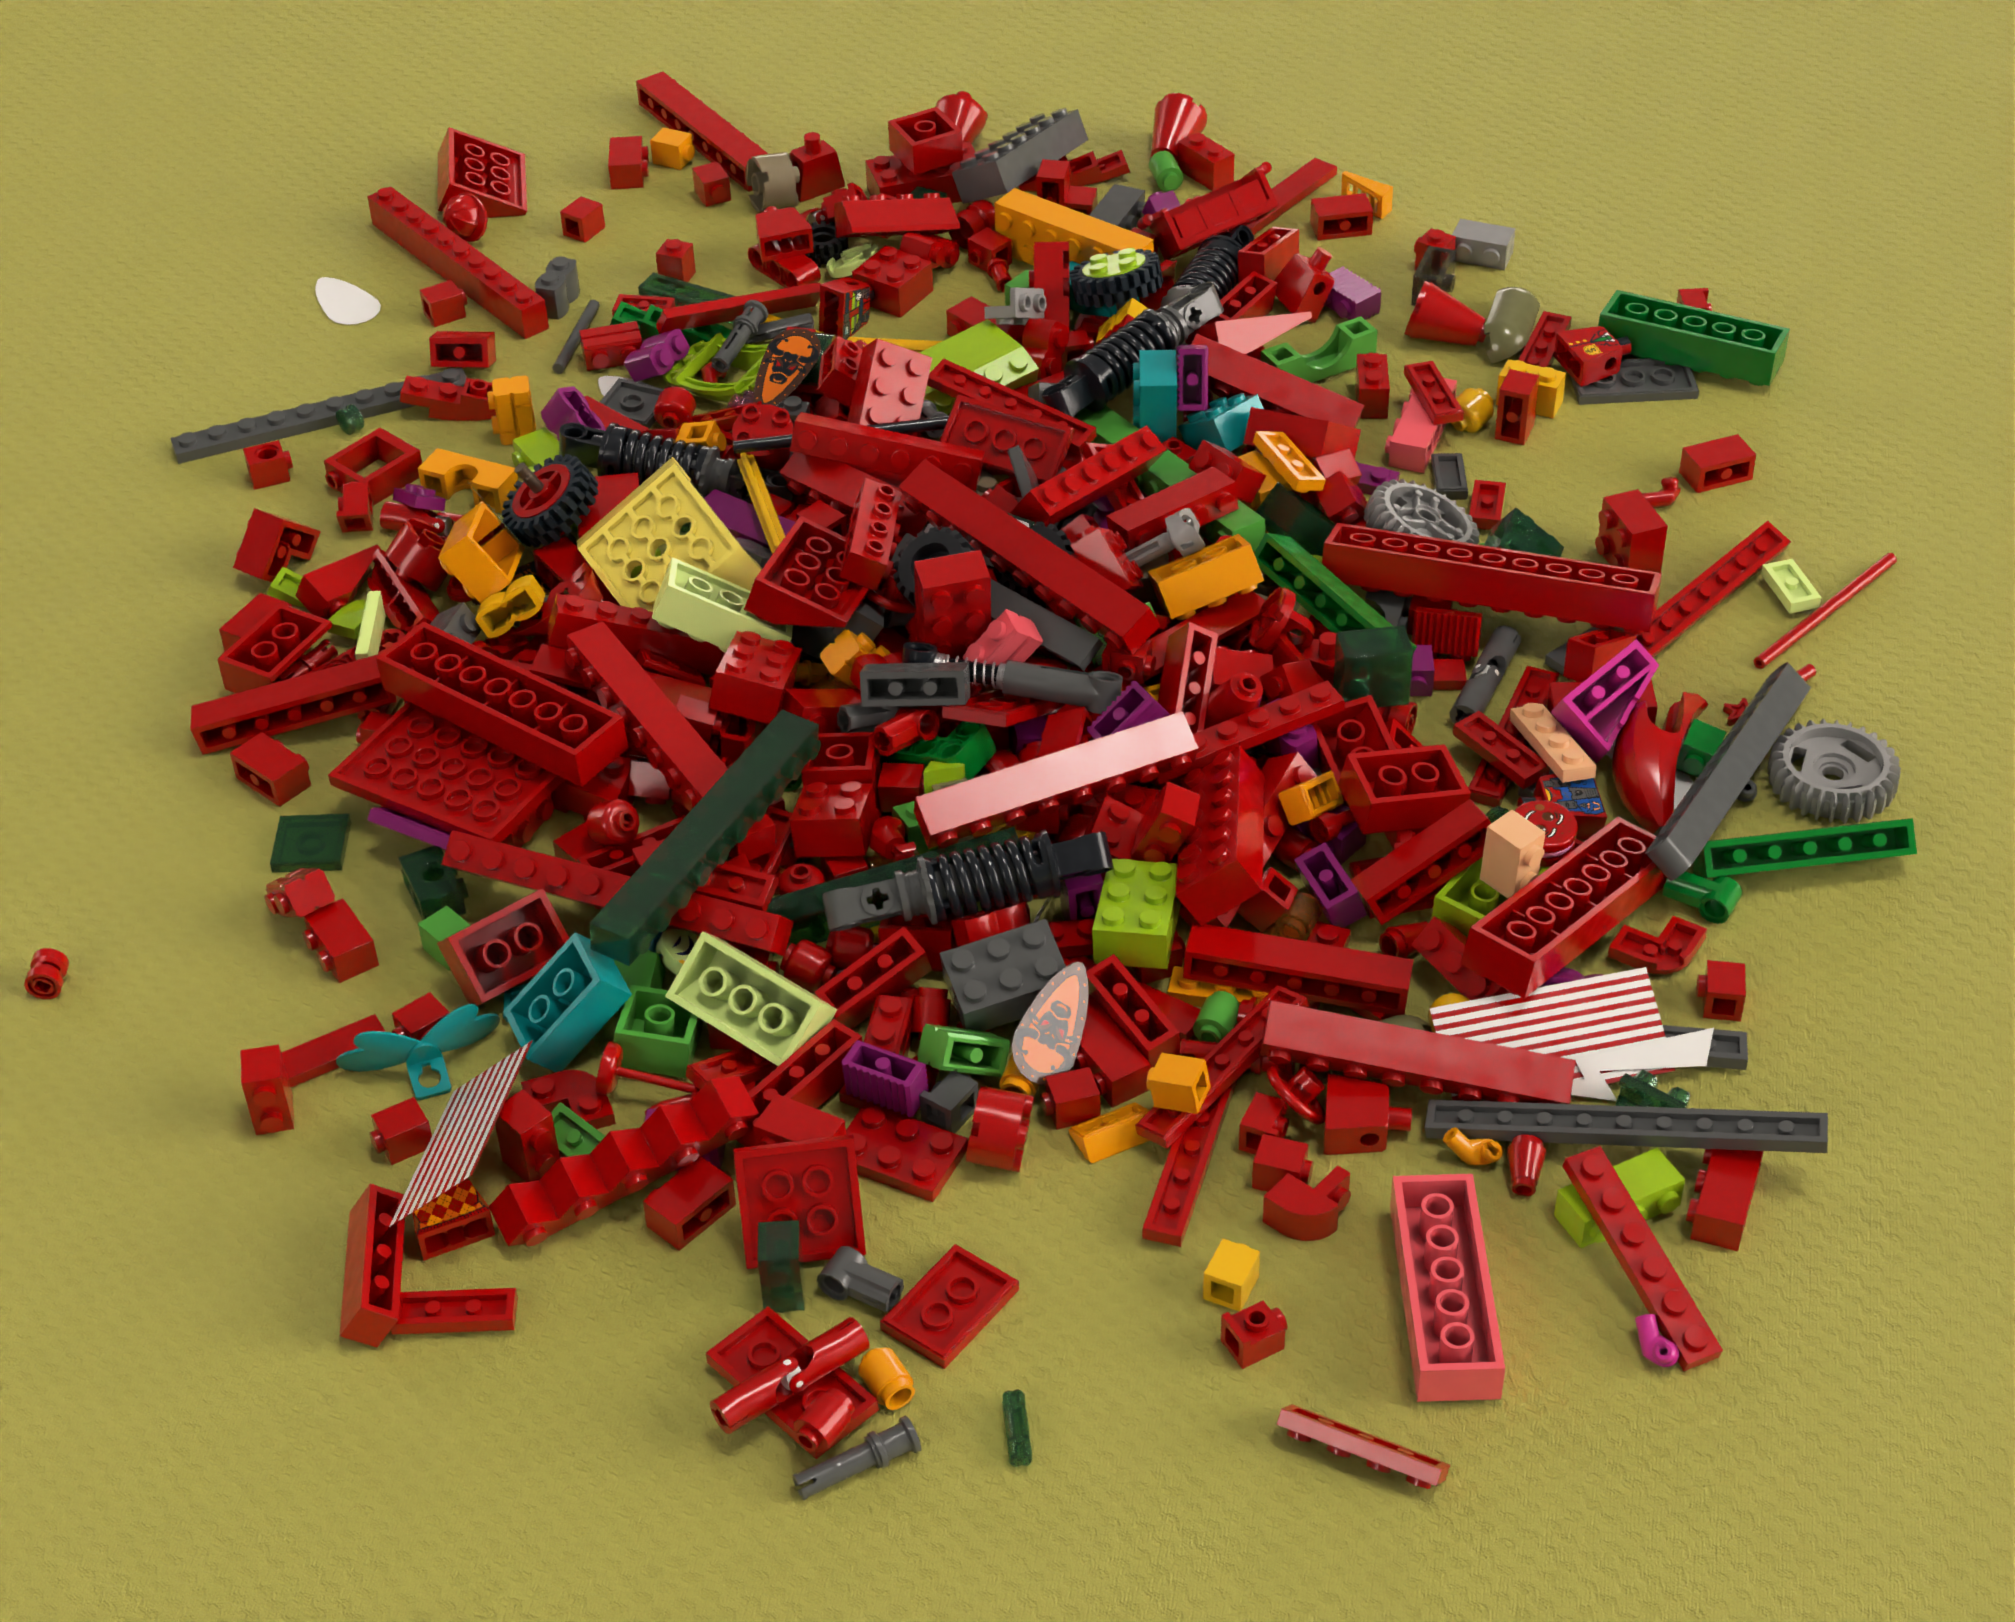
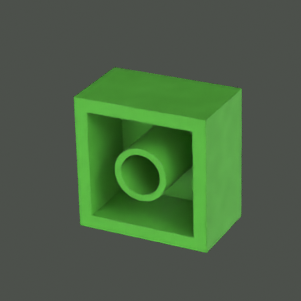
M630 985L629 990L632 995L623 1005L614 1032V1043L620 1044L623 1049L621 1067L687 1078L685 1076L687 1065L693 1062L702 1032L703 1020L666 998L665 995L668 990Z

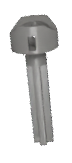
M1184 508L1165 518L1167 532L1126 552L1125 554L1129 561L1135 560L1140 567L1172 551L1174 548L1184 558L1204 548L1206 544L1199 535L1200 524L1192 510Z

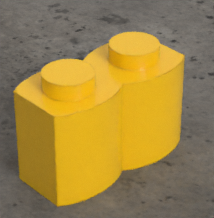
M533 575L520 577L509 585L506 592H498L487 597L479 606L475 620L488 638L498 637L510 630L515 621H523L534 616L541 609L546 593Z

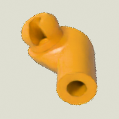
M1456 1127L1448 1130L1443 1137V1142L1468 1165L1495 1163L1503 1155L1500 1143L1487 1138L1468 1139Z

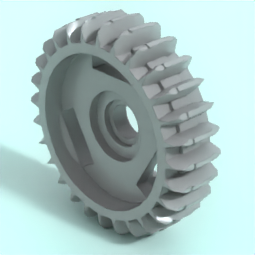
M1392 479L1389 482H1383L1374 490L1364 510L1365 526L1369 528L1478 544L1480 541L1477 524L1472 522L1471 515L1465 514L1464 507H1458L1456 500L1451 501L1446 497V494L1442 495L1436 492V488L1433 490L1429 489L1425 483L1421 486L1417 485L1414 480L1409 483L1404 479L1399 481Z
M1822 719L1820 724H1815L1812 720H1809L1806 727L1798 723L1794 730L1788 728L1784 735H1779L1771 749L1767 774L1769 775V784L1773 787V793L1780 794V802L1782 803L1790 801L1789 807L1791 810L1800 808L1802 809V816L1808 813L1813 814L1816 821L1819 817L1828 818L1830 823L1833 819H1840L1845 824L1848 818H1852L1856 823L1860 822L1862 816L1872 819L1874 813L1881 814L1885 807H1889L1897 793L1901 768L1899 767V758L1894 755L1895 750L1892 747H1887V740H1877L1876 732L1867 734L1865 733L1864 726L1856 729L1852 727L1851 722L1846 726L1839 724L1838 720L1831 724ZM1805 756L1801 771H1797L1792 763ZM1824 775H1836L1841 779L1831 780L1824 777Z

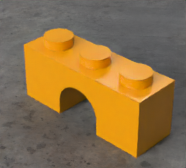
M436 448L418 467L421 486L436 490V496L449 500L460 490L472 489L475 506L483 501L491 511L494 512L495 510L501 514L505 510L503 508L504 501L510 500L507 497L509 491L517 490L514 485L518 481V475L514 471V467Z

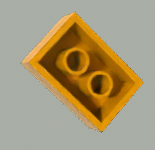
M1239 534L1202 548L1185 558H1178L1147 571L1161 608L1171 619L1177 618V620H1184L1195 615V610L1205 605H1208L1209 608L1221 605L1227 601V596L1238 592L1239 595L1252 592L1258 588V583L1264 581L1251 544Z

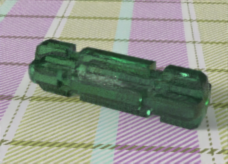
M1019 1389L1014 1391L1007 1390L1002 1395L1009 1449V1462L1014 1467L1028 1466L1032 1462V1449L1025 1406V1394Z

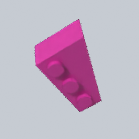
M1636 639L1565 696L1551 713L1597 764L1610 750L1615 738L1626 723L1629 714L1640 699L1659 664Z

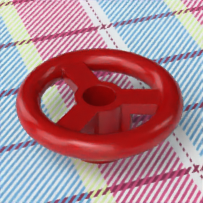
M895 569L891 570L887 580L881 579L876 591L870 589L866 595L870 601L885 609L899 613L916 612L911 603H906L903 600V595L896 587L897 583L894 581L893 576L897 572Z
M1274 1065L1267 1069L1266 1074L1270 1084L1297 1114L1316 1125L1325 1122V1111L1316 1099L1325 1087L1312 1071L1303 1066L1293 1076L1279 1066Z

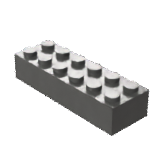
M1062 108L1052 112L1049 117H1045L1044 113L1033 116L1029 119L1030 122L1017 126L1016 131L1006 133L1002 136L1003 139L988 144L989 148L975 152V157L961 161V167L953 171L952 175L962 203L965 204L1006 194L1036 175L1042 159L1059 160L1088 141L1078 109L1067 112L1066 108Z

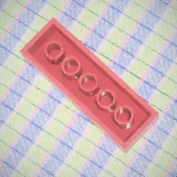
M1473 1174L1393 1176L1390 1211L1417 1402L1501 1399L1505 1363Z

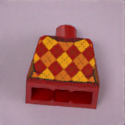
M468 1178L413 1212L415 1232L423 1261L495 1236L489 1206Z

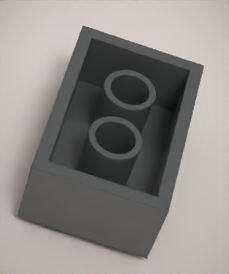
M1046 919L940 953L943 977L963 1029L986 1031L1022 1019L1042 988L1053 976L1066 967Z

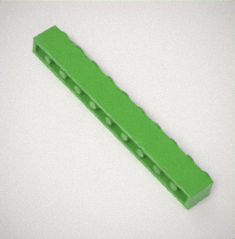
M1108 406L1096 412L1083 408L1074 416V418L1096 427L1097 436L1091 443L1114 444L1139 430ZM1167 449L1148 471L1134 478V481L1142 492L1150 496L1197 473L1188 468V463ZM1239 500V509L1199 528V534L1213 544L1221 536L1239 534L1251 544L1253 552L1256 551L1266 533L1265 518Z

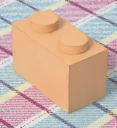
M1510 810L1487 826L1480 879L1506 898H1510L1539 876L1541 859L1544 855L1543 845L1546 832L1514 810Z

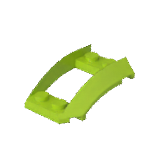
M717 333L708 342L702 340L693 344L689 348L687 355L683 359L676 361L670 371L663 374L662 377L671 385L685 388L691 394L713 401L725 403L754 401L756 377L769 344H744L731 364L732 367L748 370L737 382L710 383L695 379V374L708 364L711 358L715 357L725 342L726 338L721 333Z

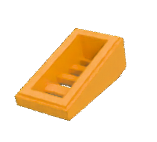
M1347 171L1342 173L1341 196L1358 194V189H1360L1361 194H1369L1368 199L1373 208V216L1383 219L1392 211L1393 186ZM1350 184L1353 185V190H1352V192L1349 191V189H1350Z
M1332 771L1323 773L1279 793V799L1290 825L1311 820L1324 812L1344 804Z

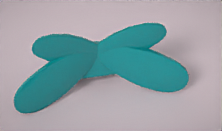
M467 1004L442 1018L421 1041L391 1032H363L356 1035L353 1040L358 1048L339 1055L336 1059V1064L345 1070L361 1072L385 1069L406 1062L417 1100L449 1093L452 1091V1086L442 1052L459 1049L483 1039L497 1028L500 1017L497 1014L477 1016L478 1007L475 1004ZM429 1065L432 1071H436L441 1076L440 1082L431 1088L423 1087L419 1083L420 1075L423 1073L422 1067Z

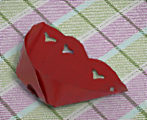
M584 562L569 580L561 582L549 593L547 602L543 603L541 609L534 616L521 621L520 627L509 635H548L547 626L556 594L564 593L566 588H568L569 593L564 594L566 596L576 595L583 599L602 602L604 597L589 563ZM583 572H585L584 580L577 582V580L582 577ZM540 612H543L541 615V619L532 620L533 618L538 617V614Z

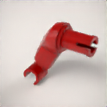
M884 816L877 819L871 831L869 845L872 850L877 852V858H881L880 862L884 864L896 862L897 866L917 863L914 854L916 845L914 842H905V827L902 820L892 816Z

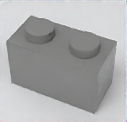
M1460 219L1452 234L1456 236L1454 261L1505 270L1513 254L1515 228Z

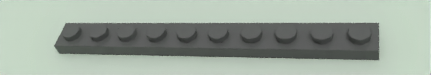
M462 367L456 369L449 368L443 372L427 376H417L442 383H452L464 387L467 378ZM404 381L392 382L382 387L370 390L363 389L341 397L334 396L324 401L312 404L306 403L283 411H273L267 415L254 418H244L238 422L226 425H215L209 429L193 433L186 432L170 439L178 464L417 405L400 402V392Z
M1429 1099L1425 1123L1426 1138L1443 1139L1448 1130L1456 1127L1468 1139L1487 1138L1494 1141H1512L1518 1135L1527 1134L1540 1138L1543 1143L1827 1153L1828 1113Z

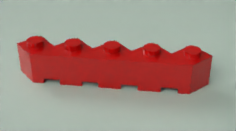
M739 1076L710 1079L689 1102L660 1105L640 1128L610 1131L590 1154L559 1158L540 1180L508 1184L489 1205V1209L508 1246L526 1244V1246L530 1247L537 1245L547 1237L579 1220L594 1215L598 1210L615 1201L642 1190L648 1184L672 1171L693 1163L699 1156H703L729 1141L741 1138L749 1131L748 1126L760 1114Z

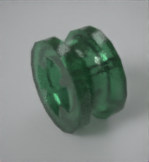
M347 405L345 410L340 409L336 412L337 422L346 434L351 435L355 433V429L360 430L364 428L363 416L354 405Z

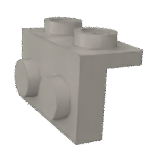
M1010 288V306L984 307L985 319H996V325H1026L1029 318H1044V311L1047 305L1044 289Z

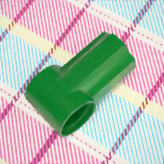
M1685 871L1672 881L1667 878L1662 896L1696 907L1705 920L1721 924L1728 920L1742 896V889L1735 880L1729 877L1719 876L1711 881Z

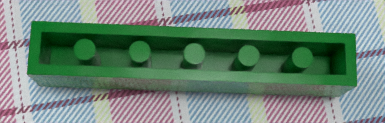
M1265 533L1254 552L1259 568L1280 587L1293 591L1296 594V601L1327 629L1338 634L1340 640L1376 672L1401 674L1417 646L1293 538Z
M1913 818L1710 840L1693 862V873L1703 878L1913 855L1917 854Z

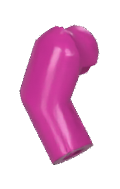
M1655 1314L1636 1317L1635 1322L1643 1356L1661 1367L1674 1365L1679 1358V1350L1673 1342L1659 1335Z

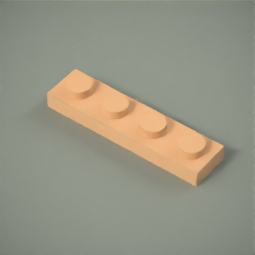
M1527 703L1523 707L1511 708L1510 721L1562 783L1596 778V764L1543 704Z

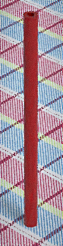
M1893 553L1884 555L1754 658V665L1758 669L1765 668L1897 562L1896 556Z

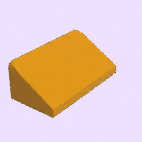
M1134 1102L1070 1127L1068 1131L1084 1157L1090 1163H1095L1150 1141L1138 1135L1135 1126L1150 1110Z

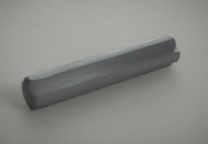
M811 313L762 323L758 326L756 336L748 339L745 344L774 339L775 336L785 331L788 326L814 329V319Z

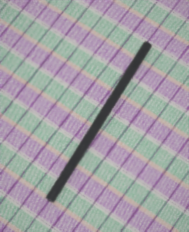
M949 416L867 426L903 434L944 429ZM793 434L733 441L734 454L788 448L791 446Z

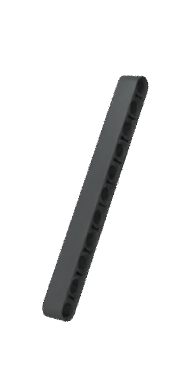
M1788 662L1778 667L1768 676L1646 850L1645 854L1670 881L1679 877L1693 864L1811 689Z

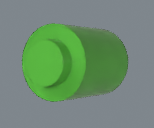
M1160 151L1150 158L1149 169L1158 187L1166 192L1179 188L1183 182V173L1174 156L1168 151Z

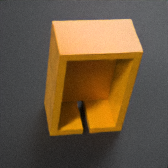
M483 501L454 523L438 557L442 568L449 575H454L462 583L465 593L470 598L477 599L480 604L487 597L500 592L512 582L525 549L507 527L482 546L478 544L481 539L501 524V521Z

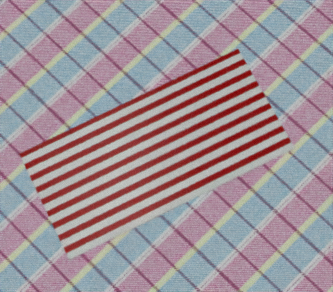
M1646 967L1539 987L1525 999L1518 995L1507 993L1429 1008L1435 1033L1572 1060L1580 1056L1666 1038ZM1575 1062L1573 1079H1585ZM1675 1068L1600 1071L1606 1083L1610 1084L1675 1071ZM1451 1093L1453 1100H1461L1458 1098V1094Z
M532 1041L453 1091L389 1227L473 1175Z

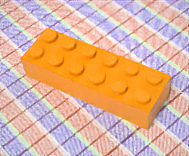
M1016 188L994 203L995 231L1011 239L1012 258L1033 266L1034 242H1069L1070 262L1074 261L1078 264L1083 261H1090L1089 258L1093 255L1104 253L1111 255L1114 254V251L1126 248L1143 249V251L1151 250V252H1154V239Z

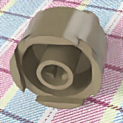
M787 152L753 156L752 159H748L746 183L747 186H752L754 194L749 195L756 211H764L770 206L783 209L798 205L796 183L800 181V173L797 166H792Z

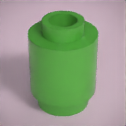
M1217 991L1206 998L1193 1025V1032L1200 1041L1219 1043L1234 1028L1239 1009V1002L1236 997L1225 991Z

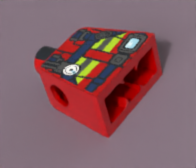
M850 277L821 284L819 331L834 337L838 335L845 340L854 335L868 323L870 302L875 299L873 288L867 283Z

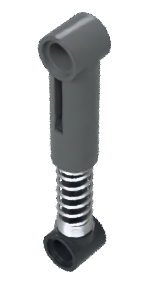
M907 642L903 645L902 663L969 662L970 683L974 682L976 686L981 683L985 688L992 685L994 689H1002V693L1006 695L1081 707L1085 706L1088 711L1102 714V711L1107 710V706H1111L1112 701H1116L1117 696H1121L1123 677L1114 672L1093 671L1087 673L1008 660L1006 664L1000 663L996 665L995 661L993 664H986V660L980 663L977 662V659L968 661V657L965 660L959 659V656L956 659L950 658L949 654L939 653L937 647L930 643Z

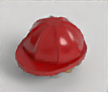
M460 193L457 196L451 197L442 209V222L448 229L466 242L478 241L484 235L488 222L487 211L483 203L471 193Z

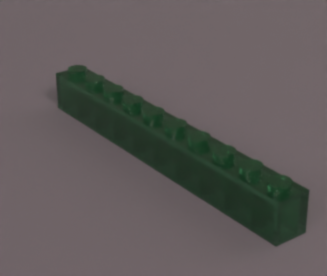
M781 710L590 922L591 950L628 966L640 954H645L655 936L660 931L663 932L667 929L675 913L687 906L691 895L696 889L707 883L711 872L717 865H722L726 861L731 849L745 839L752 825L756 821L762 820L767 808L774 800L778 801L781 798L786 786L800 776L807 762L817 757L821 747V741L818 740L819 724Z

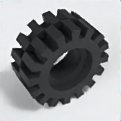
M821 221V224L818 225L816 222L811 223L814 252L804 255L812 259L818 267L821 268V264H825L826 267L827 262L832 257L837 261L841 258L840 253L849 249L848 238H836L835 222L830 221L829 224H826V221Z

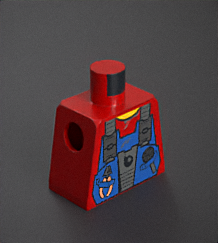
M1555 774L1541 776L1537 780L1533 797H1519L1517 807L1530 801L1544 800L1567 808L1576 818L1578 825L1576 839L1578 840L1590 838L1605 826L1607 814L1594 778L1562 783Z

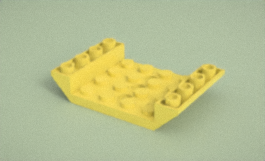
M673 457L577 540V549L620 606L630 608L641 607L653 612L656 597L672 557L750 591L755 578L762 570L761 566L743 549L690 482L691 478ZM686 523H691L689 532L680 535L681 527ZM667 544L664 554L655 557L657 548ZM642 565L641 573L637 577L631 578L633 569Z

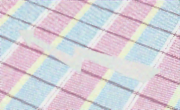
M1714 1028L1576 1057L1574 1059L1585 1079H1573L1571 1095L1617 1101L1600 1071L1706 1066Z

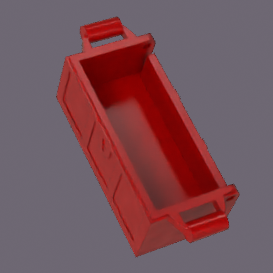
M1263 162L1241 179L1169 211L1167 208H1163L1154 214H1145L1137 221V226L1141 230L1149 226L1152 234L1158 235V247L1164 260H1171L1198 248L1210 236L1222 235L1238 226H1247L1261 220L1279 206L1265 176L1272 170V165L1269 162Z

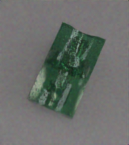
M1641 1070L1634 1077L1625 1073L1620 1079V1093L1616 1106L1688 1108L1691 1095L1679 1087L1672 1088L1668 1093L1657 1089L1659 1081L1655 1075Z

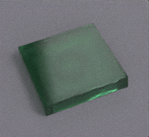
M349 813L280 816L270 860L272 873L292 872L299 868H319L322 871L342 870L351 826Z

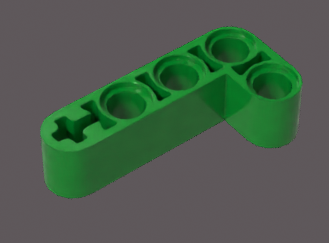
M962 721L948 737L936 736L933 740L929 741L919 740L890 756L880 755V774L883 763L924 764L926 768L931 761H938L942 763L965 764V778L970 780L976 776L995 754L996 746L985 724Z

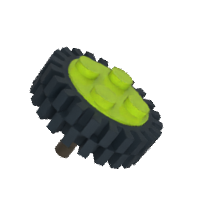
M1135 248L1114 251V254L1108 255V253L1093 255L1089 258L1090 261H1083L1080 263L1081 265H1076L1069 274L1076 303L1081 306L1085 305V307L1095 305V308H1101L1104 304L1107 307H1113L1114 303H1116L1117 311L1131 298L1138 300L1137 297L1145 298L1149 296L1148 293H1155L1157 289L1162 287L1164 282L1157 253L1151 252V250H1135Z

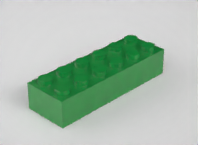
M1621 290L1615 291L1600 313L1598 326L1604 327L1615 339L1628 337L1632 347L1630 354L1636 358H1651L1664 361L1666 365H1681L1689 367L1696 372L1707 371L1719 374L1726 379L1737 378L1746 380L1756 386H1770L1784 361L1790 328Z

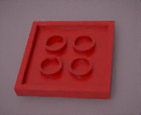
M853 1134L733 1148L746 1269L828 1260L832 1258L841 1246L851 1247L862 1255H866Z

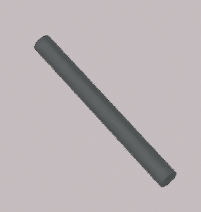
M590 300L552 367L554 372L558 374L563 373L580 343L579 330L588 328L600 307L598 301Z

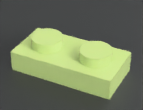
M1793 559L1763 564L1762 577L1789 614L1820 607L1822 597Z

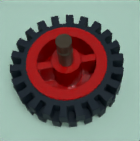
M561 454L556 455L554 461L551 458L545 459L543 467L539 463L534 466L535 472H532L525 463H520L515 467L514 471L523 482L517 481L514 485L517 490L509 491L507 497L510 500L504 501L503 508L505 510L502 511V517L504 518L502 520L515 536L528 547L532 545L534 548L540 547L541 543L543 546L550 545L551 538L557 542L564 533L568 535L572 532L570 526L573 523L578 526L582 522L579 517L581 515L587 516L591 511L588 506L595 504L596 499L593 496L598 495V489L596 488L598 482L582 462L570 454H565L564 457Z

